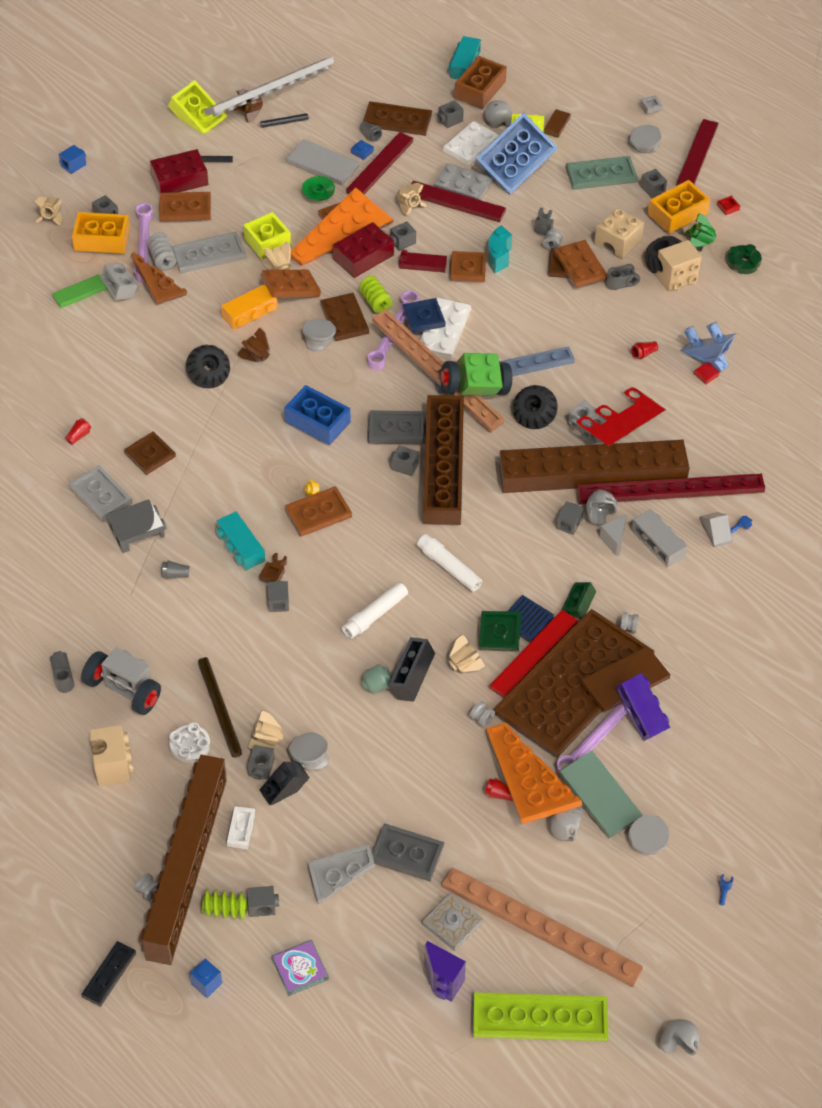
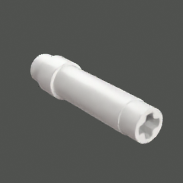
M428 534L423 535L419 539L417 546L423 550L422 552L428 558L437 562L472 592L481 586L483 580L446 550L444 545L437 539L431 538Z
M398 582L362 611L354 614L342 626L345 636L353 639L356 635H361L373 622L408 594L407 588Z

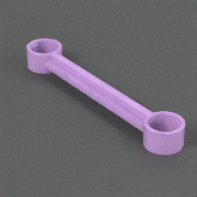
M140 203L136 206V217L139 220L138 255L142 256L148 264L149 248L147 241L149 239V221L153 218V208L149 203ZM135 266V267H134L135 280L138 281V282L144 283L142 277L140 276V274H139V272H138V270H137V268H136V266Z
M405 291L401 295V307L395 318L402 324L406 319L402 304L411 303L405 301L407 299L415 300L413 302L419 301V296L415 291ZM386 334L377 350L371 351L368 354V367L372 370L378 371L385 367V355L393 343ZM373 359H380V360H382V361H380V362H373L372 360H373Z
M624 703L618 705L570 756L565 755L558 759L556 772L559 777V771L562 770L560 765L565 763L571 764L592 751L626 714H629Z

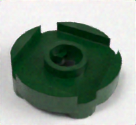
M754 245L730 247L727 255V265L731 270L736 269L740 274H751L756 272L757 268L761 265V254Z

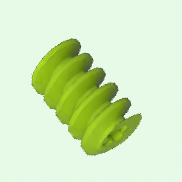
M371 275L362 280L359 291L373 311L379 314L385 309L389 310L393 302L376 276Z
M206 888L202 902V914L206 911V915L211 916L214 911L215 917H219L223 912L224 918H228L231 913L232 918L236 919L240 913L241 919L245 920L248 909V896L244 898L243 892H240L239 896L236 897L235 892L232 891L230 896L227 897L226 890H223L221 896H219L217 889L210 895L209 889Z

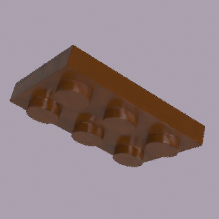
M354 293L320 300L326 320L331 321L336 327V333L333 336L335 341L369 334V327Z

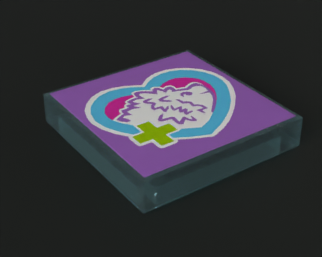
M312 940L271 956L288 996L329 980L328 973Z

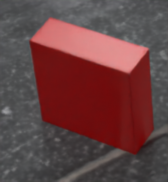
M732 195L717 201V206L725 215L739 211L741 207Z
M708 362L694 370V375L705 384L719 377L720 374Z

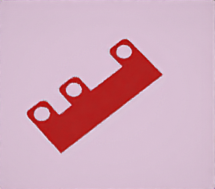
M631 387L624 394L635 401V404L620 413L615 412L607 405L599 406L595 409V412L607 420L602 424H598L588 416H583L576 422L607 446H610L666 411V409L638 389ZM636 391L640 394V397L634 398L630 396L629 392ZM606 408L610 410L611 415H603L600 409ZM582 420H590L593 423V426H584L582 424Z

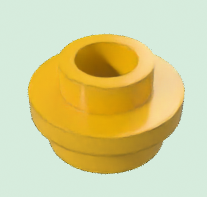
M308 480L304 486L305 494L311 496L318 493V482Z

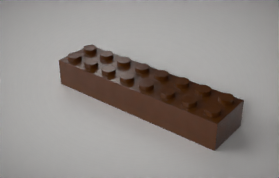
M427 395L423 524L461 525L464 396Z

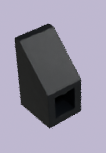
M283 761L260 788V792L269 805H274L297 793L310 777L300 763Z

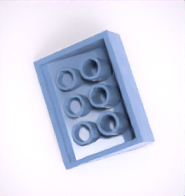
M523 112L476 158L475 163L488 176L493 177V180L509 194H512L558 147Z

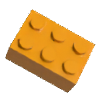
M687 180L652 198L649 202L648 215L670 234L695 221L699 213L704 216L708 214L710 198L691 181Z
M78 212L72 234L74 251L125 254L130 234L129 215Z

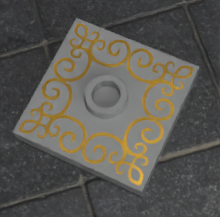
M450 893L422 921V925L455 951L481 925L483 918Z

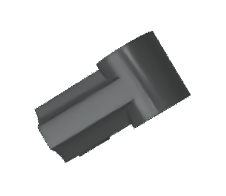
M61 651L54 652L50 656L55 684L58 691L67 693L74 688V680L67 653Z

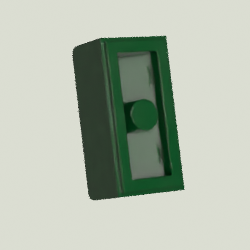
M574 582L562 610L574 618L582 619L586 615L596 594L592 583Z

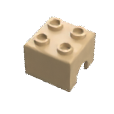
M616 208L597 225L595 245L604 248V243L607 242L614 247L615 256L623 259L642 241L644 222Z
M689 240L661 249L658 252V258L662 263L663 272L658 271L655 273V276L667 291L678 290L687 284H694L698 281L702 256Z
M121 725L90 730L89 735L94 754L92 756L98 786L129 782L131 780L130 773H134L128 732L123 733Z

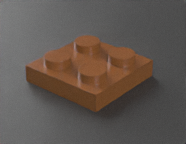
M452 251L451 280L485 282V252Z

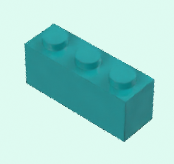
M463 36L461 42H458L457 52L454 51L453 62L450 61L448 71H451L450 78L459 79L480 55L481 39Z
M237 511L216 520V534L219 539L224 540L228 552L234 554V559L238 565H241L246 571L265 562L264 548Z

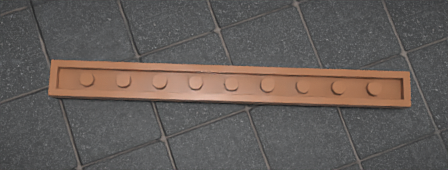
M387 309L374 316L372 322L441 386L440 374L444 362ZM460 384L457 392L450 394L451 396H464V408L490 433L504 424V418L479 395H461Z
M453 867L442 883V888L632 988L643 971L642 965Z

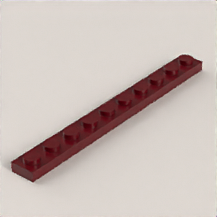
M762 473L584 484L577 486L579 503L586 504L589 496L596 490L607 491L614 496L617 502L763 493L765 492V483Z

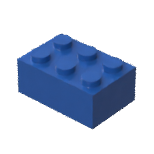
M307 385L284 407L286 423L328 445H331L351 423L349 407Z

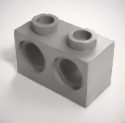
M104 264L100 279L115 300L134 298L138 284L124 264Z
M583 400L569 412L568 424L573 429L582 433L587 439L596 443L599 439L578 425L576 421L583 416L590 417L598 424H602L607 420L595 412V407ZM582 420V424L584 426H593V423L590 420Z

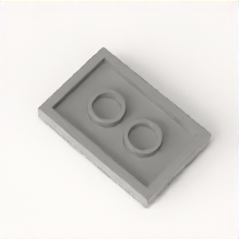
M447 163L436 179L434 187L482 200L493 182V177Z
M100 465L68 483L69 488L101 522L107 519V514L123 509L133 503L132 498Z

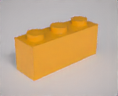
M263 284L221 305L222 318L235 330L277 309V297H272L267 286Z

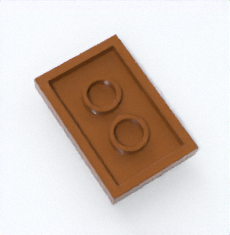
M211 191L160 193V221L211 220Z
M586 240L554 248L556 258L575 288L607 278L606 271Z
M271 269L262 270L260 276L272 297H320L321 290L309 270Z
M336 486L285 505V511L300 537L352 517L350 508Z

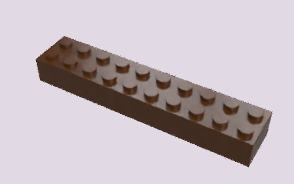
M684 439L613 443L610 446L597 444L500 450L499 470L503 493L577 489L578 485L688 478L690 469Z
M200 754L198 762H195L193 765L194 776L192 780L189 779L187 798L184 797L182 800L181 809L183 811L181 816L178 815L177 830L170 839V853L166 852L164 858L165 869L160 871L158 884L160 885L158 890H154L152 903L154 904L152 909H149L147 912L146 922L148 923L146 929H142L140 935V942L143 943L142 952L145 953L146 961L172 965L227 782L225 759Z

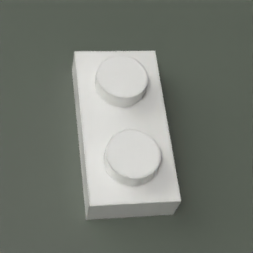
M234 807L227 847L248 850L256 814L255 809Z

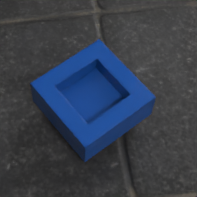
M360 140L351 148V154L362 160H365L374 152V146L363 140Z

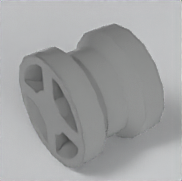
M555 229L548 230L543 240V246L551 251V248L559 247L563 239L562 234Z
M623 612L621 629L636 633L639 614L629 615L627 612Z
M483 701L478 702L470 712V717L473 720H478V724L482 727L489 724L495 715V711L491 708L488 709Z
M147 873L137 881L135 890L138 893H142L147 901H151L154 890H158L160 884H158V881L153 880L151 874Z

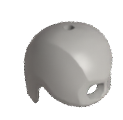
M491 101L485 110L486 122L490 127H497L504 121L506 126H509L512 120L511 108L504 101Z
M604 490L593 492L586 503L588 519L597 525L605 524L606 516L615 514L618 510L617 501L614 496Z
M577 807L552 815L550 822L552 834L561 840L574 841L584 810ZM570 828L574 829L573 833L569 832Z
M674 1020L666 1027L662 1035L661 1048L670 1054L673 1053L677 1045H681L685 1052L693 1056L697 1053L700 1045V1032L696 1025L688 1020Z

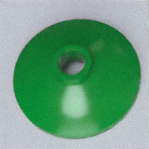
M314 176L303 183L302 192L304 196L311 200L322 201L334 194L335 184L327 177Z

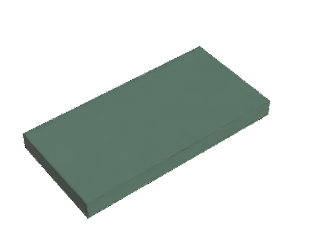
M630 156L566 163V170L573 190L636 183L638 181Z
M590 751L559 771L560 777L574 795L582 800L584 808L609 839L642 817V813L593 751Z

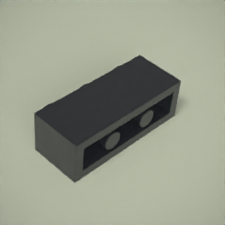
M410 637L388 685L397 700L415 701L435 656V652L428 639Z

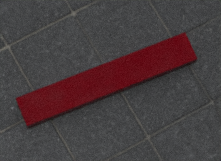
M702 120L678 179L677 186L687 180L695 185L719 122Z
M399 132L346 188V193L349 194L357 188L365 195L413 143V137Z
M418 182L423 185L419 193L421 200L499 223L506 212V207Z

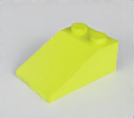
M195 80L172 96L168 107L179 119L203 135L227 118L224 112L213 117V114H205L204 109L216 103Z

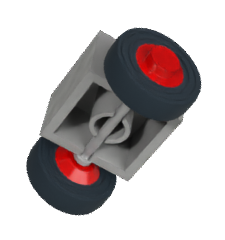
M117 647L109 656L101 651L92 654L85 663L81 673V681L90 687L97 686L104 679L105 686L131 700L132 709L140 715H146L152 710L161 693V685L151 679L147 662L137 659L128 651H122Z

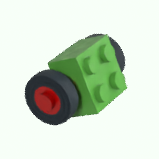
M463 353L457 362L445 361L440 374L441 388L447 394L456 393L460 384L461 395H506L510 392L513 381L510 364L499 362L498 354Z

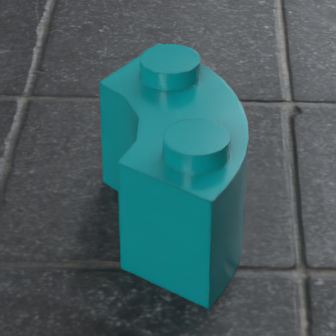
M502 225L496 228L489 238L488 263L494 273L509 266L512 234Z

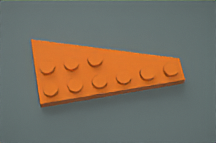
M355 188L291 250V258L300 266H303L318 259L321 255L333 252L334 243L364 226L374 222L380 228L386 224L393 223L394 219Z
M506 722L486 728L522 824L582 806V800L575 796L570 788L558 779V776L539 756L537 757L528 745H525L520 740V737Z

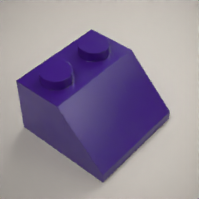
M427 941L425 944V967L432 991L440 999H447L452 1002L465 981L466 961Z

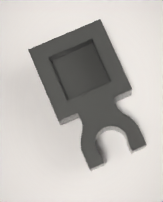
M540 207L535 220V232L546 235L548 230L553 229L554 220L550 219L553 211L549 210L548 214H545L543 212L544 208Z

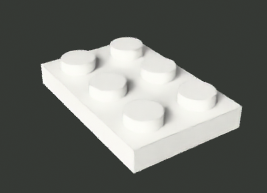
M473 121L443 146V152L469 166L499 135Z

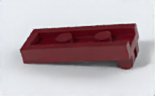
M405 249L401 250L399 269L441 273L446 271L447 256L411 253Z

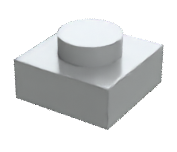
M656 95L641 99V105L647 114L662 110L663 105Z

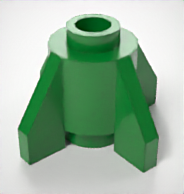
M699 213L695 221L697 223L693 224L691 229L685 232L692 236L689 241L694 247L709 245L716 239L715 229L706 216Z

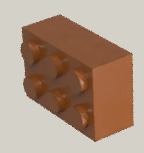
M478 56L455 82V98L483 109L506 82L507 66Z

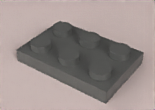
M370 410L369 443L424 444V411Z
M384 824L372 854L376 865L431 882L444 848V842Z

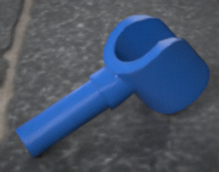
M742 516L739 522L730 528V532L733 533L741 527L748 530L752 526V519Z
M724 874L721 875L719 887L721 888L719 905L721 906L725 905L727 892L733 884V876H731L729 882L723 880Z

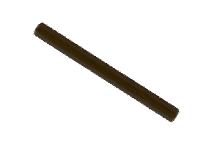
M207 657L200 658L198 665L231 756L233 758L240 757L242 749L209 659Z

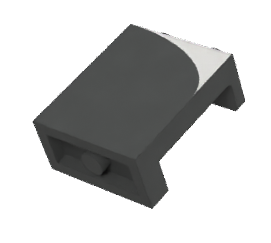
M149 499L107 514L108 526L122 553L130 551V543L159 533L161 538L165 537L164 530L166 529V524L163 518H159V511L156 505H152Z

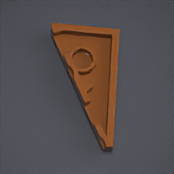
M135 252L131 253V259L156 305L187 295V290L177 286L172 278L167 277L165 273L154 265L151 267L144 261L142 256L137 255Z

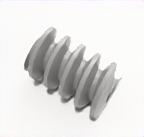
M158 232L150 236L147 246L155 266L159 270L164 271L172 269L177 261L167 235Z

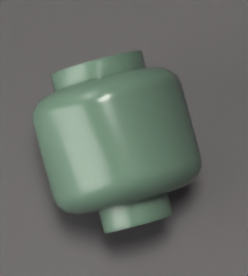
M378 664L364 671V679L361 682L366 691L370 690L373 694L389 688L388 685L392 676L386 666L383 667Z

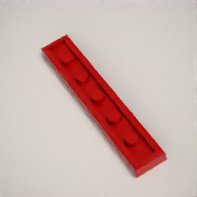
M561 610L490 684V689L502 698H505L577 624L578 620Z

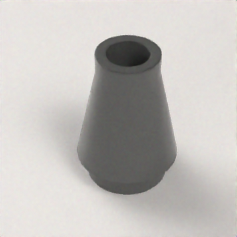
M365 121L360 124V130L364 132L369 140L378 141L382 137V130L379 126Z
M167 560V562H162L161 577H166V579L189 577L190 566Z

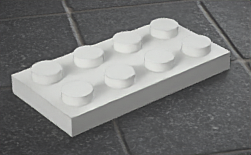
M437 298L446 327L424 331L420 341L436 356L452 359L471 311V305Z

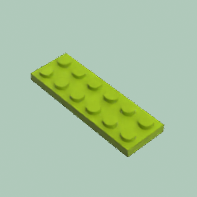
M474 992L473 1038L608 1042L607 996Z

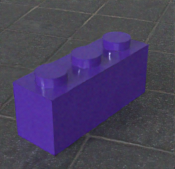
M642 673L615 687L643 741L671 728L667 715L662 712L658 698L653 695L650 683Z

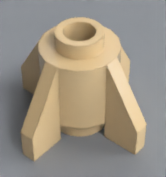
M417 182L408 186H402L397 192L396 196L402 213L409 216L412 210L411 207H415L418 204L425 208L427 204L420 201L419 193L423 188L422 184Z
M53 196L37 197L34 202L40 207L41 214L35 222L38 224L43 218H53V221L59 226L62 223L60 212L62 201Z
M286 241L280 247L272 250L269 248L264 249L266 257L262 259L265 267L270 270H286L291 267V246L289 242Z
M463 634L455 639L449 654L451 660L448 663L454 671L457 669L460 672L480 670L485 664L478 657L479 654L473 647L467 644L468 641Z
M262 710L258 719L262 722L255 721L254 730L248 744L250 749H253L254 745L274 747L276 743H281L284 732L281 731L282 727L272 714Z

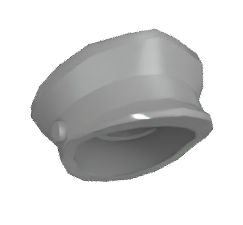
M649 124L636 127L632 130L630 143L640 153L656 151L660 146L662 138L658 127Z
M319 318L305 321L302 332L305 336L307 347L312 351H321L334 340L333 336L336 333V327L331 321Z
M309 732L297 736L288 747L293 760L300 763L303 768L321 770L328 765V742L317 733Z
M644 815L638 818L629 830V837L633 848L646 855L664 850L669 841L668 826L659 816Z

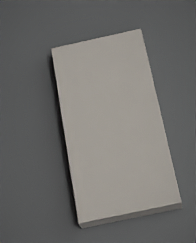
M305 139L286 158V163L315 175L327 177L334 183L342 186L360 166L359 161Z
M237 231L171 246L180 274L246 259V253Z

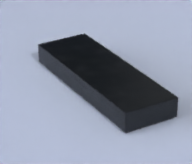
M117 941L82 992V998L101 1007L135 957L136 950Z

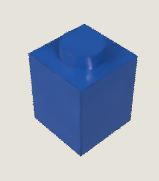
M72 145L59 153L61 167L70 174L86 166V154L84 150L79 149L76 145Z
M206 958L189 973L191 985L206 998L222 984L221 971Z

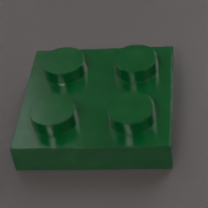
M482 611L479 649L519 651L521 612Z

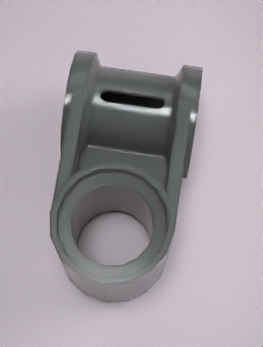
M632 264L611 267L608 269L605 285L610 290L633 287L640 282V276L635 273V268Z

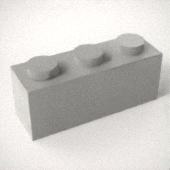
M652 509L633 519L631 531L667 568L685 558L687 549L685 541L680 539L673 529L667 526Z

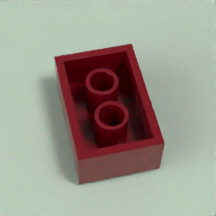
M198 149L150 160L151 176L159 194L183 192L209 185L207 168Z
M374 222L333 244V260L353 278L394 256V240Z

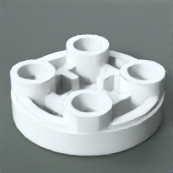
M193 722L173 731L169 736L170 752L180 762H198L200 754L207 755L210 750V737L198 723Z

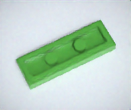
M98 274L52 293V296L58 306L63 308L104 291L107 287Z

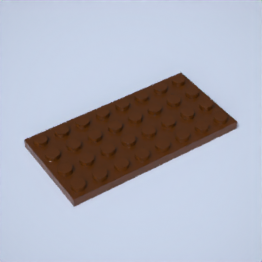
M591 609L494 708L495 715L558 758L602 711L582 686L581 680L643 649L647 645Z

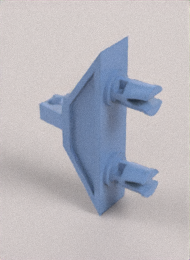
M712 322L706 326L712 338L700 339L694 326L686 328L683 332L690 343L680 351L705 363L711 362L713 367L719 372L728 367L724 354L729 350L737 333L722 334L717 322Z

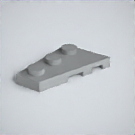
M369 844L308 862L318 903H322L375 867Z

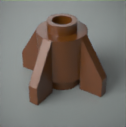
M245 89L238 90V91H237V94L239 95V94L244 93V92H246V91H248V90H245ZM260 96L253 101H250V99L246 100V104L235 107L234 111L240 110L243 113H247L244 114L246 121H253L263 106V100Z
M258 328L254 333L256 338L251 336L247 340L242 341L244 347L237 353L242 359L263 362L269 357L270 354L268 352L270 348L266 333L261 328Z

